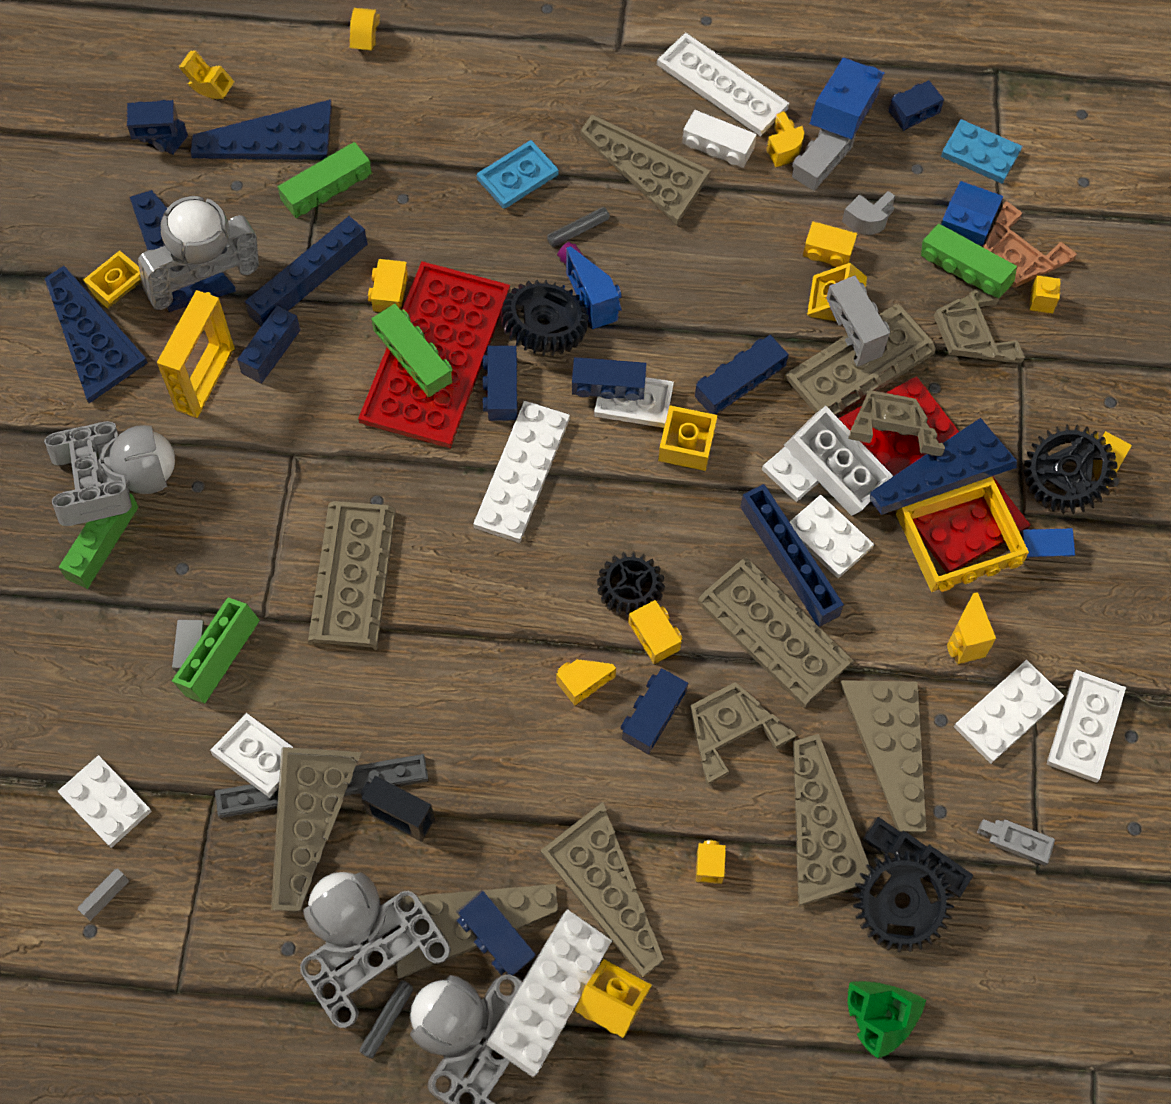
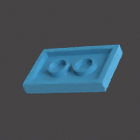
M961 119L943 149L941 157L1003 184L1020 154L1022 146Z
M530 140L476 175L477 180L503 209H506L558 176L559 169Z

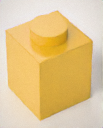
M1037 276L1031 289L1029 310L1053 314L1060 299L1061 279Z
M712 840L698 844L695 882L722 884L725 870L726 845H719V842Z

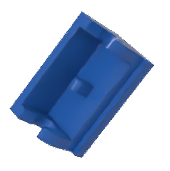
M1073 528L1033 529L1020 532L1029 551L1026 558L1075 556Z

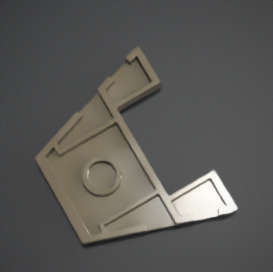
M976 289L970 292L968 296L957 299L936 310L934 318L950 355L1011 363H1022L1025 359L1018 340L1002 343L994 342L980 310V307L997 305L1000 299L993 295L985 293L982 289Z
M872 390L868 391L848 436L850 440L870 443L873 437L872 428H875L879 431L888 430L898 432L901 435L910 434L918 436L920 453L942 456L945 450L943 443H938L936 439V431L933 428H929L926 423L928 418L915 398Z
M736 682L690 706L707 785L725 777L729 773L716 750L762 727L775 749L796 738L795 732L787 729L774 714L766 711L760 705V702Z

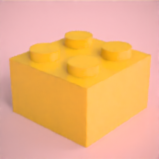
M669 406L659 448L658 461L706 471L716 428L717 415Z

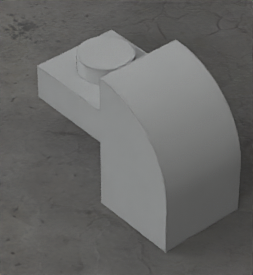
M887 191L874 205L861 195L857 196L845 208L842 222L860 234L872 235L885 229L887 219L894 210L895 195Z

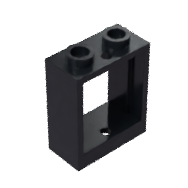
M374 776L371 782L368 781L362 789L361 796L363 797L361 799L368 815L420 842L424 840L435 820L430 803L377 776Z

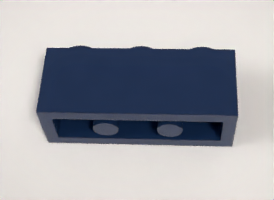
M279 306L275 307L237 359L243 375L260 384L264 382L301 331L297 315Z
M488 346V355H483V370H488V376H483V391H488V397H483V412H488L489 421H514L517 419V346Z
M574 357L572 395L580 397L598 396L604 399L625 398L629 401L644 400L647 363Z
M662 668L657 675L653 674L646 685L649 688L645 696L640 695L633 707L636 709L632 717L627 716L620 728L623 730V741L648 755L688 689V682Z
M484 891L477 893L456 911L459 915V918L456 920L466 933L469 930L473 932L477 937L474 943L483 954L487 951L495 959L491 964L501 976L504 973L513 976L536 956Z

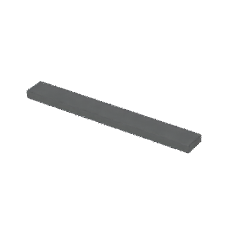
M424 754L355 766L352 779L344 796L360 794L364 785L368 781L371 782L374 776L397 787L429 781ZM252 784L215 790L218 817L224 818L275 809L278 807L279 788L270 798Z

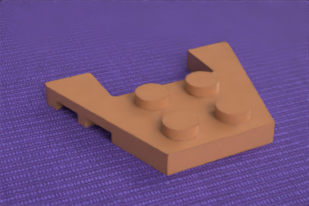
M1006 201L984 248L1017 266L1015 282L1011 285L1013 288L1072 262L1076 258L1077 253L1062 242L1055 246L1047 255H1043L1010 230L1021 218L1022 212Z

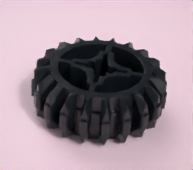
M633 551L631 557H627V554L623 552L621 559L614 555L612 563L609 561L605 562V569H600L599 571L600 577L597 579V585L600 587L597 589V593L602 595V604L608 603L607 609L609 611L616 608L617 616L622 611L626 612L625 616L628 619L631 612L654 600H662L663 594L661 592L665 590V585L662 583L664 582V575L659 574L661 568L654 566L653 558L646 562L645 554L637 558L636 553ZM619 573L620 582L612 589L610 583ZM650 581L651 589L643 596L641 588L645 586L646 582ZM631 583V586L632 584H635V587H630V585L627 586L626 584Z

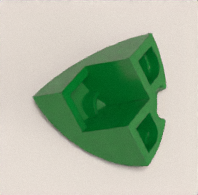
M867 981L849 982L848 1010L849 1015L855 1017L860 1032L857 1033L859 1040L876 1058L890 1054L906 1040L916 1026L925 1007L926 999L907 990L887 984Z

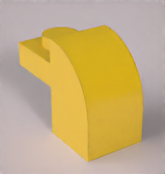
M353 9L350 24V48L372 50L374 48L376 27L380 24V14H376V10Z
M196 50L190 51L179 66L180 70L190 80L188 85L198 94L211 99L224 98L235 82L222 66L209 67Z
M785 111L776 114L774 129L777 134L769 136L767 152L775 167L793 162L800 155L804 138L803 127L795 128L793 121L788 119Z

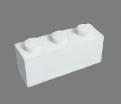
M694 110L683 130L682 144L692 149L703 151L712 157L728 161L732 165L744 168L755 148L756 134Z

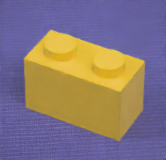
M812 221L805 242L803 257L813 261L829 263L835 267L848 264L857 233Z
M378 260L377 268H373L372 271L374 286L369 288L368 302H372L373 311L382 312L393 304H396L402 310L408 279L407 262Z
M656 600L631 612L628 624L653 664L680 651L681 640H683L679 629L676 626L672 627L670 624V617L665 607H660Z

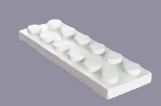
M687 33L679 38L657 60L659 67L759 136L775 122L776 114L786 111L789 107L787 101Z
M524 401L473 523L475 529L518 543L521 542L570 420L569 414Z
M567 909L486 1045L534 1077L546 1059L612 940Z

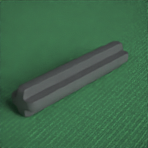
M602 207L548 234L547 240L552 247H555L608 220L609 212L605 207Z
M400 981L360 1048L362 1055L370 1059L374 1057L413 992L411 984L406 981Z

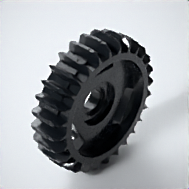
M536 280L535 284L527 281L526 286L519 284L518 289L513 288L511 293L507 294L501 312L502 327L505 328V334L510 335V341L517 340L516 346L523 345L524 351L531 349L533 354L538 351L542 352L543 356L546 352H549L551 356H554L555 352L562 355L564 350L570 352L572 347L577 348L578 344L582 342L588 327V309L584 307V301H579L580 297L578 294L572 295L573 289L565 290V285L561 287L556 286V281L553 285L548 284L547 280L544 283H539ZM518 309H521V312L524 314V323L516 313ZM539 319H546V320H548L550 323L547 324V325H544V324L539 323L538 320H539Z
M1066 424L1065 431H1061L1056 426V433L1053 435L1047 430L1048 438L1044 439L1039 436L1040 445L1032 443V448L1035 452L1027 451V456L1030 460H1024V465L1027 469H1024L1023 472L1025 477H1028L1025 479L1027 486H1030V494H1035L1034 497L1037 502L1042 500L1044 508L1051 503V510L1055 512L1058 506L1062 514H1065L1066 508H1070L1072 514H1075L1076 507H1080L1081 511L1085 512V505L1087 504L1094 509L1093 501L1096 499L1102 503L1101 493L1109 496L1110 493L1107 487H1114L1115 484L1112 479L1117 478L1115 469L1118 466L1117 462L1114 461L1116 459L1115 453L1111 452V444H1106L1104 436L1098 439L1097 431L1089 435L1090 431L1087 426L1081 432L1078 424L1074 430H1070L1069 425ZM1067 443L1072 444L1071 446L1061 451H1058L1050 456L1048 454L1052 449L1056 448L1057 446ZM1094 460L1103 461L1102 473L1098 481H1092ZM1069 461L1077 464L1076 470L1071 473H1067L1062 469L1063 465ZM1048 481L1066 492V495L1055 494L1046 489L1044 485Z
M895 850L894 858L892 859L888 853H884L885 861L883 862L875 857L874 861L877 866L865 865L869 871L868 875L859 873L864 882H856L854 884L861 891L860 893L852 894L853 897L860 899L859 903L853 904V908L861 909V912L855 915V918L865 920L860 925V928H870L867 933L869 938L877 934L875 942L878 945L883 940H886L885 947L888 950L891 949L893 943L896 944L897 952H901L903 945H906L908 952H912V944H916L922 950V941L924 940L932 945L930 936L934 935L941 938L937 929L939 927L942 929L948 928L943 923V919H952V916L946 913V909H954V905L947 903V899L953 898L954 894L946 893L945 891L952 885L951 883H942L946 873L937 875L936 872L939 869V865L935 864L930 868L931 859L928 857L923 862H920V853H916L914 858L911 859L909 850L905 851L904 857H901L899 851ZM882 872H888L891 875L877 896H872L869 893L870 889ZM927 875L937 893L938 900L930 903L920 881V878ZM901 892L907 893L910 898V903L905 908H898L895 904V897ZM887 924L914 927V934L909 936L888 934Z

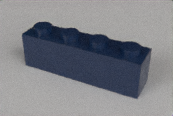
M771 335L764 339L760 338L750 349L745 352H739L731 362L721 364L709 377H702L696 384L695 398L710 414L716 415L786 367L789 354Z

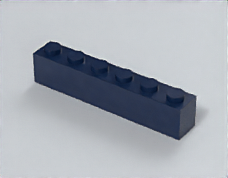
M350 216L345 218L245 301L249 317L261 327L276 306L289 311L368 245L365 229Z
M765 484L743 494L740 508L817 626L820 627L839 617L844 606L843 602Z

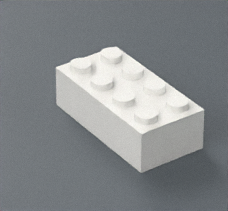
M824 406L784 446L842 507L853 516L863 510L871 501L870 492L892 478L893 475L860 441L848 439L850 430L827 406Z

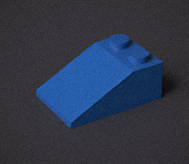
M960 181L948 205L941 225L983 247L1003 196Z
M571 246L567 247L566 274L575 294H578L580 297L579 301H584V307L588 309V322L591 329L618 321V312L621 311L619 299L622 298L619 286L617 284L614 285L609 275Z

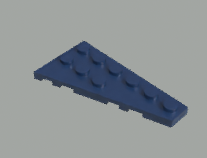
M331 99L193 134L192 158L324 160L328 157Z
M152 190L130 196L147 250H155L165 246L161 237V220L167 207ZM221 272L173 291V301L167 307V310L171 312L187 307L196 290L203 293L210 292L212 296L220 297L236 292V289L226 275Z
M65 266L44 278L88 403H91L148 363L145 356Z
M979 418L943 443L945 450L942 456L924 455L871 491L870 500L882 515L1017 468V460L986 423Z

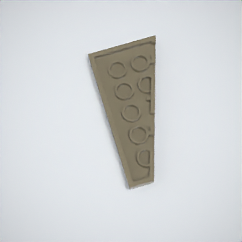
M594 115L589 117L581 129L580 136L676 225H678L710 176V170Z
M840 680L839 685L846 696L848 708L857 724V731L871 766H873L877 775L878 784L883 790L887 807L896 829L900 832L904 830L908 834H925L926 815L918 682Z
M819 734L796 740L793 743L798 907L857 889L858 887L854 884L856 882H864L859 873L866 875L869 873L865 866L866 864L869 865Z
M292 747L281 748L271 910L300 911L317 863L320 861L326 840L329 838L343 802L342 799L362 752Z
M602 802L540 851L542 856L643 979L659 966L664 959L645 914L643 904L638 896L625 857L616 839L613 826L606 813V808Z
M556 884L418 896L450 945L451 953L448 960L477 948L474 943L477 937L471 930L466 933L456 921L459 918L456 911L480 891L486 893L515 930L558 913ZM411 896L404 897L400 902V907L404 912L411 911L415 906L414 899ZM421 919L416 923L415 930L419 935H425L429 932L430 924L427 920ZM400 925L395 927L396 931L401 928ZM436 942L431 946L430 953L434 958L439 959L444 955L445 947L442 943ZM418 947L397 962L398 980H403L411 974L431 968L432 965L437 963L429 961L420 947Z

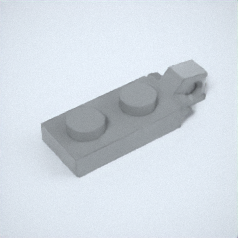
M983 819L977 831L978 834L990 838L989 843L995 845V847L1044 866L1049 862L1055 842L1054 838L1008 820H996L994 824Z

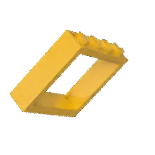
M196 290L157 361L175 410L198 418L234 350V344L218 297L212 296L210 292L203 293ZM203 330H205L209 344L191 377H189L185 364Z
M993 477L902 507L896 513L931 592L937 590L944 592L962 582L963 584H969L980 576L986 575L990 577L1008 567L1010 569L1018 568L1023 565L1029 553ZM984 496L1011 553L938 576L912 519Z

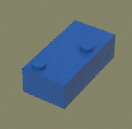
M842 58L816 100L810 124L853 139L878 96L885 72L879 71L872 66H866Z

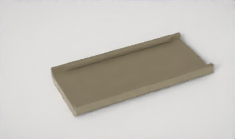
M895 304L879 314L881 319L886 321L890 328V334L882 357L857 367L854 362L857 359V355L852 345L847 346L845 339L849 337L846 335L786 373L783 380L785 382L788 381L815 413L824 406H827L838 417L864 400L869 390L878 391L932 356L936 351L933 341L901 305Z
M340 501L329 503L308 637L309 645L323 643L373 647V650L378 649L396 515L395 508L389 505Z
M747 557L739 561L698 599V604L804 709L808 703L854 663L853 659Z

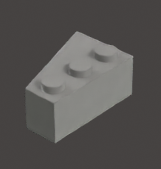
M852 276L830 285L826 299L838 326L843 324L849 338H846L845 341L847 346L852 345L855 350L857 359L854 362L856 366H861L882 357L890 334V328L887 322L883 321L878 314L876 304L873 301L871 302L867 296L864 284L859 283L856 276Z

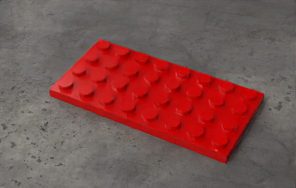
M421 261L402 310L404 309L408 313L413 326H418L425 336L424 339L428 343L434 344L438 350L439 357L449 362L453 370L451 372L452 383L428 397L392 352L386 348L358 417L359 423L451 449L482 367L483 355L487 354L488 346H490L499 322L503 302L507 294L510 293V285Z
M917 376L886 392L888 394L915 398L928 418L926 423L929 428H933L936 431L938 443H944L959 432ZM861 407L839 418L850 431ZM872 428L873 437L871 442H861L893 476L926 455V453H920L919 439L915 435H901L894 431H879ZM992 476L1019 533L1022 530H1028L1030 527L1029 522L994 476ZM984 496L912 519L922 541L947 574L960 569L1005 543Z

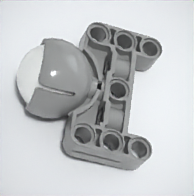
M199 196L181 198L167 208L161 220V237L165 246L155 250H148L138 258L143 290L156 310H162L171 305L173 291L233 267H237L242 275H249L259 267L257 236L246 217L238 215L228 221L225 212L218 204L210 199L204 202V198Z
M106 421L52 433L44 441L50 460L54 465L72 463L75 490L57 494L52 499L58 522L62 526L77 525L126 513L132 506L129 491L150 494L163 490L167 487V480L175 466V454L171 444L164 436L154 432L152 426L148 425L134 426L119 435L115 423Z
M338 872L324 877L312 890L309 905L304 909L305 920L309 928L316 936L326 941V944L302 960L300 970L331 1021L340 1028L353 1025L358 1018V1009L349 995L418 947H420L426 958L433 963L446 961L451 953L449 943L416 894L410 891H403L385 904L380 905L379 893L375 884L362 872L357 874ZM406 896H411L415 902L414 908L409 912H404L400 907L401 900ZM421 919L427 920L430 924L429 932L425 935H419L415 930L416 923ZM398 925L401 926V928L385 939L382 937ZM436 942L442 943L445 947V953L439 959L434 958L430 953L431 946ZM374 951H379L383 955V962L378 967L372 966L369 962V956ZM354 956L353 961H351L341 969L336 970L338 966H340L341 964H343L344 962H346ZM314 959L321 963V971L315 976L311 975L308 971V964ZM327 983H332L336 987V995L332 999H328L323 995V987ZM343 1006L348 1007L352 1013L351 1019L346 1023L338 1018V1011Z
M450 975L446 980L436 981L427 985L414 999L411 1008L413 1030L410 1035L414 1042L422 1049L432 1054L443 1055L444 1057L428 1081L430 1093L444 1104H459V1097L465 1092L471 1096L472 1104H494L487 1099V1096L510 1061L504 1056L500 1060H495L491 1055V1047L486 1045L523 983L512 975H504L497 978L481 999L476 990L467 981ZM502 981H507L511 984L512 991L509 996H504L499 990V985ZM475 1059L476 1062L474 1063L473 1067L471 1068L467 1076L463 1078L464 1074L466 1073V1071ZM440 1076L446 1077L449 1081V1088L444 1093L439 1092L435 1086L436 1080Z

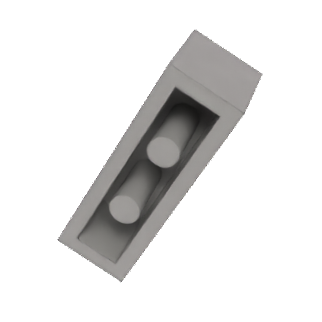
M821 129L818 138L815 141L811 140L805 153L802 156L798 155L792 164L794 168L792 178L815 191L853 147L855 135L853 139H849Z

